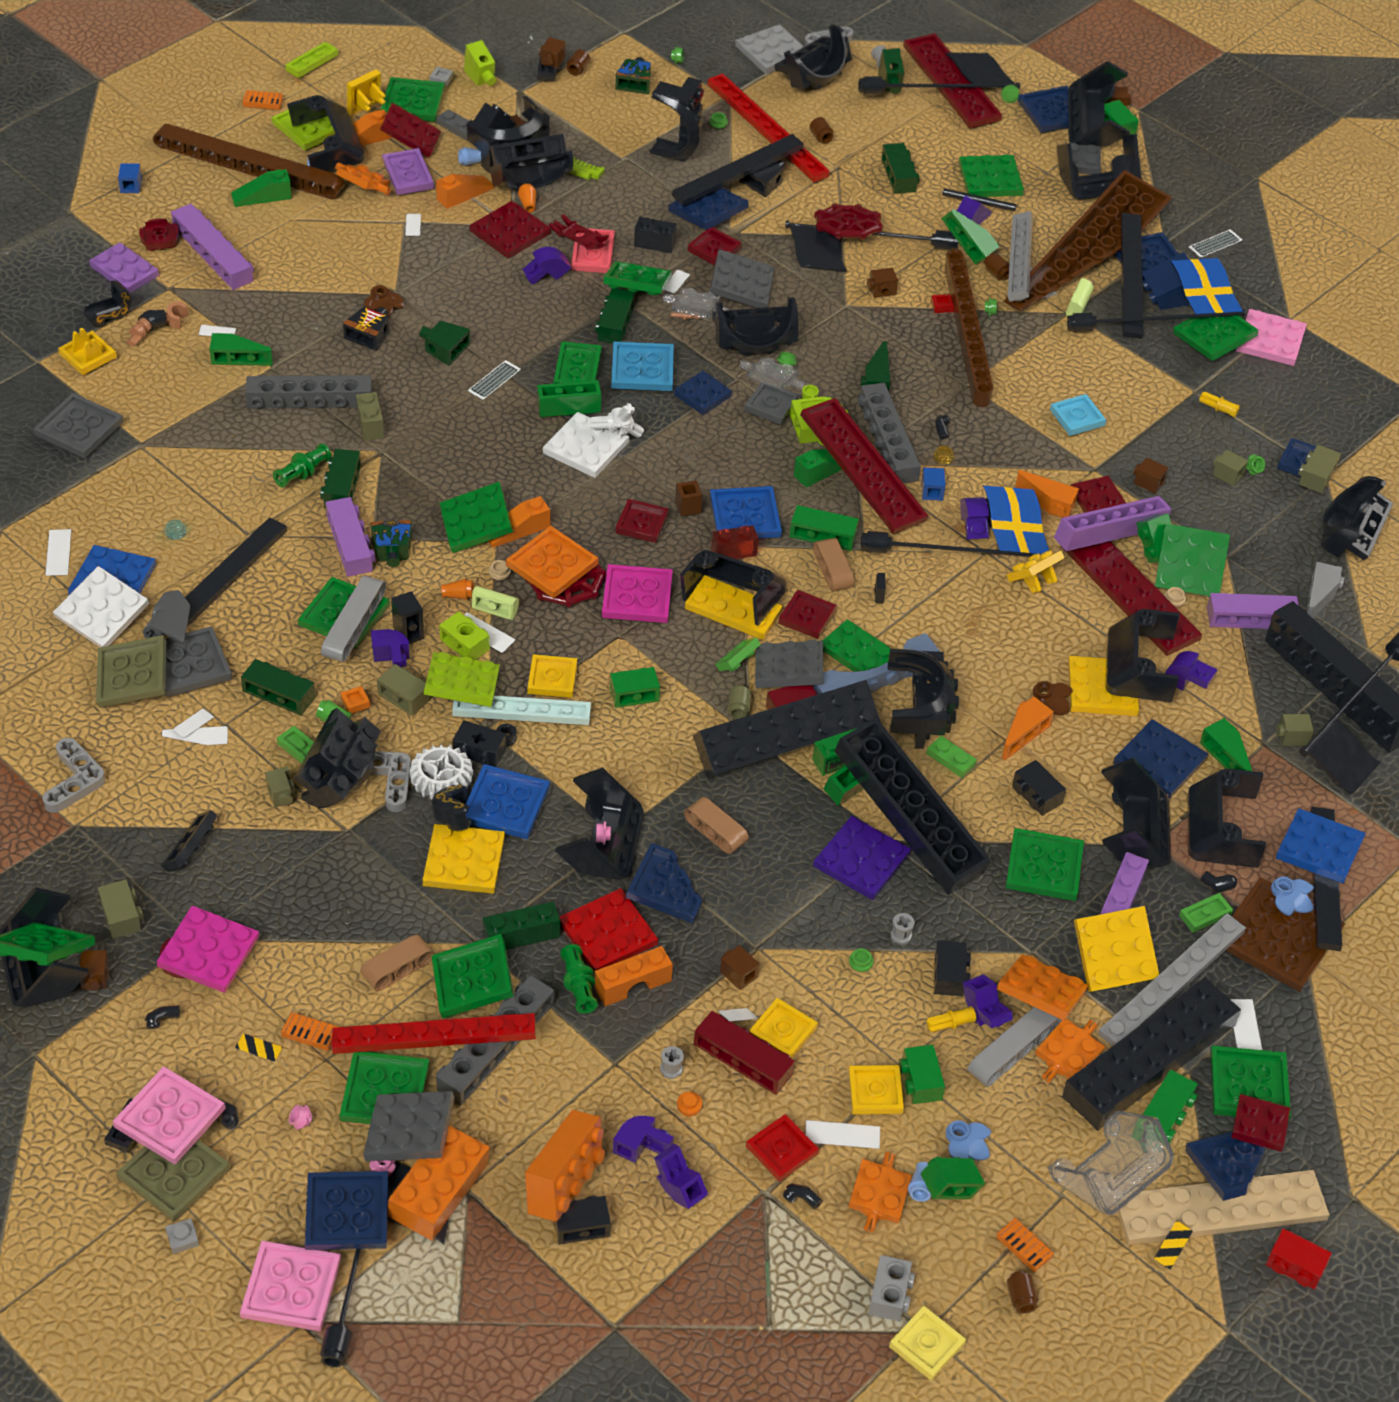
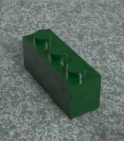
M905 143L883 144L881 161L894 194L916 192L917 184L920 183L919 173L915 171L914 161H911L910 150H907Z
M611 288L609 295L605 296V308H601L600 321H597L595 326V332L598 333V341L612 344L613 342L623 341L634 309L635 292Z
M335 449L333 457L329 458V472H325V486H322L320 491V498L324 499V508H326L327 501L351 497L353 500L361 469L360 451Z
M255 659L241 676L243 692L300 716L316 698L314 683L309 679L301 678L287 670H282L258 659Z
M554 901L482 917L484 939L502 934L506 950L560 938V919Z

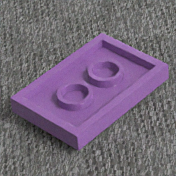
M419 148L382 154L383 163L397 195L434 189V182Z
M122 243L114 245L89 260L90 267L110 281H119L130 293L159 276L157 268Z

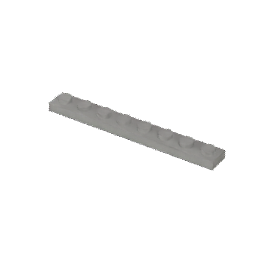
M1031 211L1015 214L1012 218L1008 298L1010 302L1021 301L1029 297L1033 227Z
M1228 913L1225 914L1099 1029L1098 1035L1111 1046L1115 1045L1167 1005L1245 933L1246 927Z

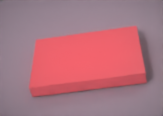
M589 229L593 232L596 230L601 235L608 234V239L602 242L606 246L600 249L586 250L585 246L574 241L571 270L607 273L611 267L615 231ZM579 232L576 233L575 236L580 237L583 236L585 233Z

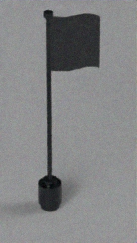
M946 52L945 55L955 63L961 74L971 84H886L882 76H864L859 78L858 91L863 93V95H881L886 87L1004 88L1007 85H1014L1020 89V82L1014 83L1004 73L997 61L988 53Z
M789 220L785 221V228H790L794 238L796 258L800 267L847 272L842 261L839 239L824 231H818L816 225L790 223ZM936 230V233H932V237L888 232L872 234L931 241V245H934V249H958V241L951 231Z
M1399 632L1385 647L1388 657L1306 746H1302L1299 749V753L1302 756L1309 754L1321 764L1334 781L1350 794H1353L1381 762L1369 754L1357 738L1336 719L1391 659L1399 661Z
M396 1161L394 1162L396 1168L388 1177V1199L411 1170V1168ZM387 1217V1219L390 1220V1221H392L393 1223L402 1225V1224L398 1223L397 1221H395V1220H393V1219ZM449 1219L435 1237L443 1245ZM356 1249L339 1323L333 1324L325 1330L320 1356L322 1357L321 1362L328 1367H341L348 1357L352 1332L344 1325L361 1249Z

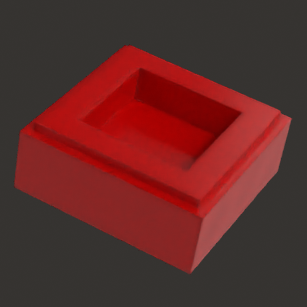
M951 294L931 296L934 313L954 312Z

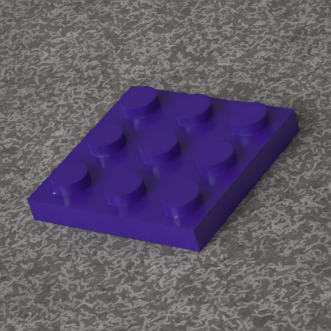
M851 816L815 858L813 867L874 900L910 856L911 848Z

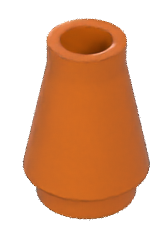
M524 184L519 187L518 197L524 209L532 213L536 209V189L531 184Z
M467 578L441 585L443 598L450 597L469 600L474 590L473 580H467Z

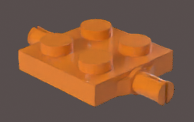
M340 162L335 166L337 170L336 175L364 189H375L385 195H388L391 191V188L388 187L390 181L383 178L384 175L381 173L369 171L367 166L360 164L356 167L352 165L345 166Z
M1066 1019L1057 1025L1035 1053L1049 1066L1046 1072L1042 1074L1043 1080L1047 1078L1046 1082L1050 1083L1056 1074L1069 1079L1101 1055L1105 1046L1091 1036V1033L1097 1028L1096 1022L1092 1025L1093 1020H1089L1083 1028H1080Z
M885 1152L882 1164L862 1159L848 1207L858 1210L867 1216L864 1226L865 1231H868L871 1223L869 1232H874L877 1220H888L897 1224L900 1220L912 1175L892 1168L895 1158L893 1153H891L888 1161L890 1152Z

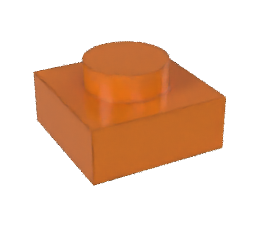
M362 686L340 692L341 700L348 712L355 713L370 708V701Z

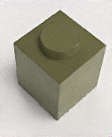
M1226 450L1221 456L1218 455L1213 462L1215 467L1213 476L1235 486L1244 476L1248 460Z
M1283 714L1280 723L1276 726V734L1280 737L1282 746H1306L1311 741L1314 732L1309 714Z

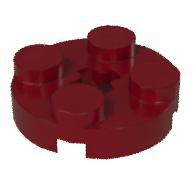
M156 218L145 222L146 226L139 229L140 241L146 246L148 251L177 246L179 229L174 222L171 224L167 222V219Z

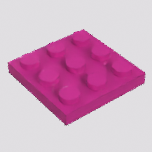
M608 564L602 618L668 623L673 569Z
M191 906L157 960V967L226 993L259 938V931Z

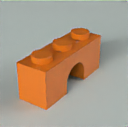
M660 946L596 970L594 988L606 1007L626 999L629 989L639 982H645L649 990L671 982L673 964L663 947Z

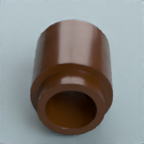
M581 49L576 50L567 62L568 72L574 76L581 74L590 63L589 54Z
M823 117L815 118L810 123L809 129L818 142L827 144L832 141L834 137L833 130Z
M991 253L985 258L984 265L986 270L997 280L1001 281L1009 277L1010 264L999 254Z
M1025 1271L1012 1273L1011 1277L1006 1281L1012 1306L1020 1314L1033 1312L1037 1309L1039 1301L1033 1276Z

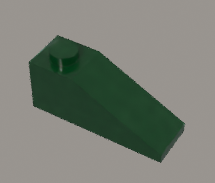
M887 341L881 343L865 367L864 376L860 377V388L864 385L885 383L889 392L890 371Z

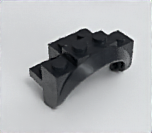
M832 24L828 26L830 37L821 36L793 54L789 50L784 52L785 58L774 64L775 71L788 74L791 87L799 88L800 90H805L809 87L820 89L824 84L834 81L837 76L842 74L841 70L846 66V63L852 60L848 37L842 28Z
M563 134L490 146L494 166L490 167L493 187L502 185L519 191L520 186L531 184L536 189L558 180L573 169V153L566 150Z
M788 297L787 306L723 311V303H715V311H712V320L716 325V342L719 348L732 349L736 347L738 353L742 355H752L753 353L771 354L773 351H779L780 345H790L792 342H798V309L795 297Z
M1365 476L1339 494L1331 502L1323 515L1322 537L1324 538L1320 545L1336 557L1348 549L1365 561L1370 556L1393 506L1390 500L1379 493L1386 482L1374 476Z
M338 708L333 709L294 777L295 780L307 789V791L303 792L301 799L312 806L328 808L344 800L346 796L358 789L369 777L374 767L375 751L378 746L375 742L381 731L365 717L353 722Z

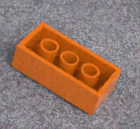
M572 1109L525 1171L528 1214L557 1222L563 1212H567L573 1198L579 1195L586 1180H590L594 1169L604 1159L605 1151L602 1149L604 1131L601 1128V1117Z
M449 1125L442 1158L417 1160L388 1199L387 1217L433 1241L488 1165L490 1147Z

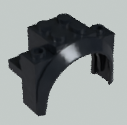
M890 648L887 663L888 670L913 672V708L892 710L890 733L914 734L915 749H924L925 740H929L930 735L950 733L951 725L956 723V710L954 709L959 707V696H955V692L958 690V679L954 678V669L948 668V661H944V652Z

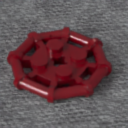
M833 203L830 207L823 210L819 209L814 213L816 229L820 232L829 233L835 236L836 239L859 238L860 240H865L867 236L880 233L883 230L881 214L878 211L868 210L862 207L861 204L839 205Z
M598 564L554 599L526 579L525 582L530 584L539 601H548L571 608L572 605L597 598L603 580L606 579L607 574ZM588 578L594 579L592 585L587 583ZM580 590L583 591L582 593H579V594H576V595H574V596H571V593H574V592H577V591H580Z

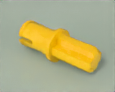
M1202 392L1199 398L1201 403L1215 408L1216 412L1221 411L1234 418L1240 409V405L1225 400L1223 396L1219 398L1210 393Z
M972 1006L953 1012L948 1010L946 1014L928 1018L926 1020L927 1028L932 1033L947 1028L954 1030L959 1025L975 1022L976 1013Z

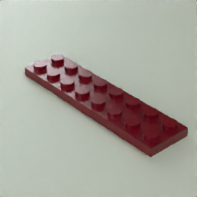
M936 33L904 40L903 47L933 84H971L961 74L955 63L945 55L946 52H951ZM937 88L969 128L1001 121L1002 113L981 88Z
M836 398L801 411L800 416L892 534L927 521L929 515Z
M1111 541L1065 551L1127 616L1140 609L1179 613V620L1173 640L1148 637L1166 656L1201 640L1202 634Z

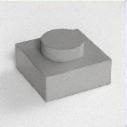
M436 67L430 75V81L445 82V87H447L454 77V71Z
M192 1219L165 1226L173 1254L199 1246Z

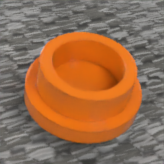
M684 1092L677 1099V1108L684 1116H695L702 1109V1099L697 1093Z

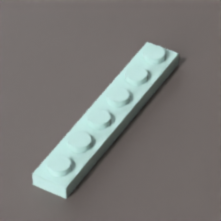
M494 696L491 707L454 700L452 713L453 716L589 725L591 702Z

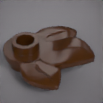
M376 285L371 289L370 296L365 299L364 307L372 310L383 307L387 310L389 318L393 308H404V302L401 296L390 292L386 286Z
M1040 681L1034 686L1033 696L1054 711L1055 715H1066L1069 713V704L1066 697L1071 695L1073 690L1068 685Z

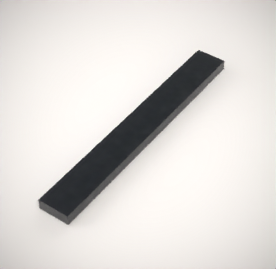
M790 134L672 190V196L684 206L804 149V143L795 135Z
M1122 213L1120 217L1122 318L1143 317L1141 215ZM1143 321L1122 322V336L1142 339Z
M269 517L185 597L190 604L187 627L287 532L286 525Z
M1311 806V813L1335 821V810ZM1313 873L1316 948L1341 951L1342 929L1339 882Z

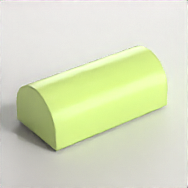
M1080 279L1067 308V316L1084 311L1094 289L1093 284L1089 280Z
M476 586L472 591L473 609L513 620L519 607V598Z

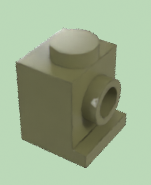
M284 767L265 772L266 785L274 808L291 804L293 801L292 793H295L292 779H290L289 768Z

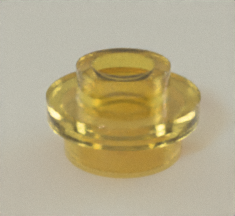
M943 445L935 450L933 458L937 463L943 465L950 464L954 460V453L949 446Z

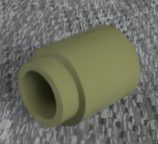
M738 685L732 687L729 691L727 710L733 719L746 717L750 712L752 692L745 686Z

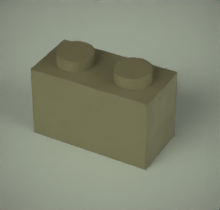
M377 393L356 394L357 415L363 441L384 438L383 418Z
M1317 445L1314 452L1310 451L1305 461L1307 464H1302L1298 475L1301 476L1299 485L1322 494L1337 468L1341 453Z
M396 664L377 679L378 695L411 716L416 714L430 701V696L424 695L426 681L415 677L407 669H403Z
M126 879L97 887L112 939L141 931L140 921L144 920L140 906L135 907L134 902H137L134 887L129 888Z

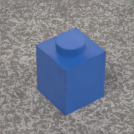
M120 163L118 174L120 193H140L142 181L140 164Z
M923 467L921 479L922 500L943 501L945 491L944 468Z

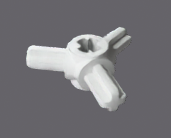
M627 403L622 408L612 409L608 416L591 417L589 421L591 429L609 428L616 435L630 433L638 438L644 433V429L634 423L632 414L635 408L631 407L630 403Z

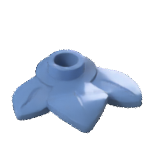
M1284 876L1273 881L1271 891L1276 896L1275 904L1283 914L1290 916L1294 910L1300 913L1313 911V904L1307 896L1314 888L1310 883L1301 879L1291 880Z
M960 1120L954 1121L947 1126L945 1134L950 1142L948 1151L952 1158H972L977 1161L989 1158V1149L984 1142V1139L991 1134V1130L981 1123L967 1124ZM954 1133H960L962 1136H957Z

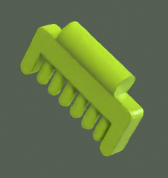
M573 156V169L568 173L586 180L591 178L598 180L604 174L605 168H596L595 165L592 166L583 161L579 162L578 159L575 161Z

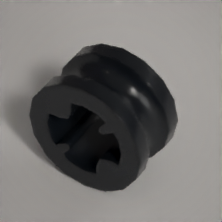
M502 724L497 727V731L507 734L506 747L512 746L517 740L516 728L511 724Z

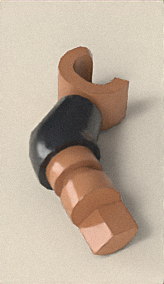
M173 302L168 305L167 312L164 310L145 311L138 317V321L130 329L131 337L126 343L130 346H135L146 333L153 331L155 328L165 326L167 323L173 328L181 329L180 317L184 318L188 315L187 305L183 302Z

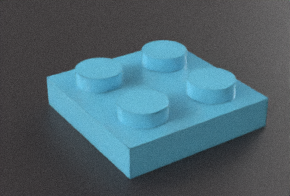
M1087 394L1051 404L1050 411L1069 436L1103 427L1106 424L1105 417Z

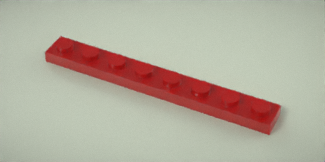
M535 1013L333 1027L331 1049L333 1054L534 1040L536 1039Z

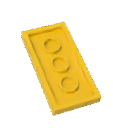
M704 575L685 602L686 610L762 640L765 639L782 613L783 606L776 603L760 625L757 626L754 622L753 597L755 595Z

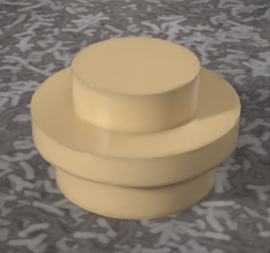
M496 560L489 567V575L495 580H504L510 576L511 569L506 566V562L503 560Z
M1171 587L1164 594L1175 607L1184 605L1186 601L1184 591L1178 587Z

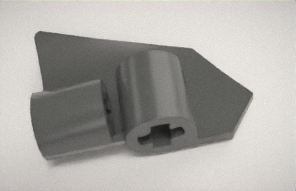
M179 590L164 592L156 603L152 612V618L143 629L145 638L168 635L179 643L184 644L190 604Z

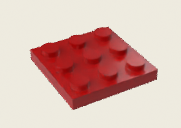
M621 888L559 917L560 926L571 942L581 947V956L588 966L593 969L594 974L596 970L631 958L658 945V938L631 901L625 898L626 894Z

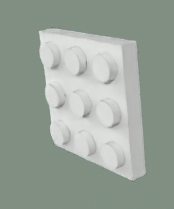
M577 412L543 447V453L596 478L629 443V436L626 434H613L609 428L591 429L589 424L590 417Z
M98 566L53 611V614L57 619L101 648L109 646L149 605V601Z

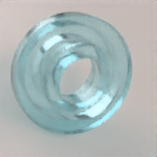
M171 520L164 528L165 536L173 540L180 539L186 534V526L180 520Z

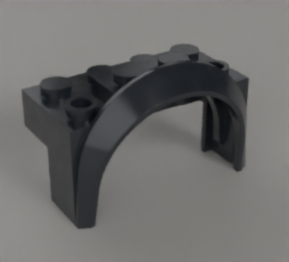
M688 77L682 87L660 81L654 89L651 98L668 105L679 114L680 129L678 143L657 137L656 143L649 150L650 154L681 162H686L688 157L692 156L702 138V132H700L703 117H701L703 110L701 99L704 94L702 80Z
M527 96L522 97L524 100V112L521 115L528 122L520 126L508 129H492L484 127L473 120L467 123V141L481 151V167L488 173H490V167L494 166L490 146L550 136V116Z

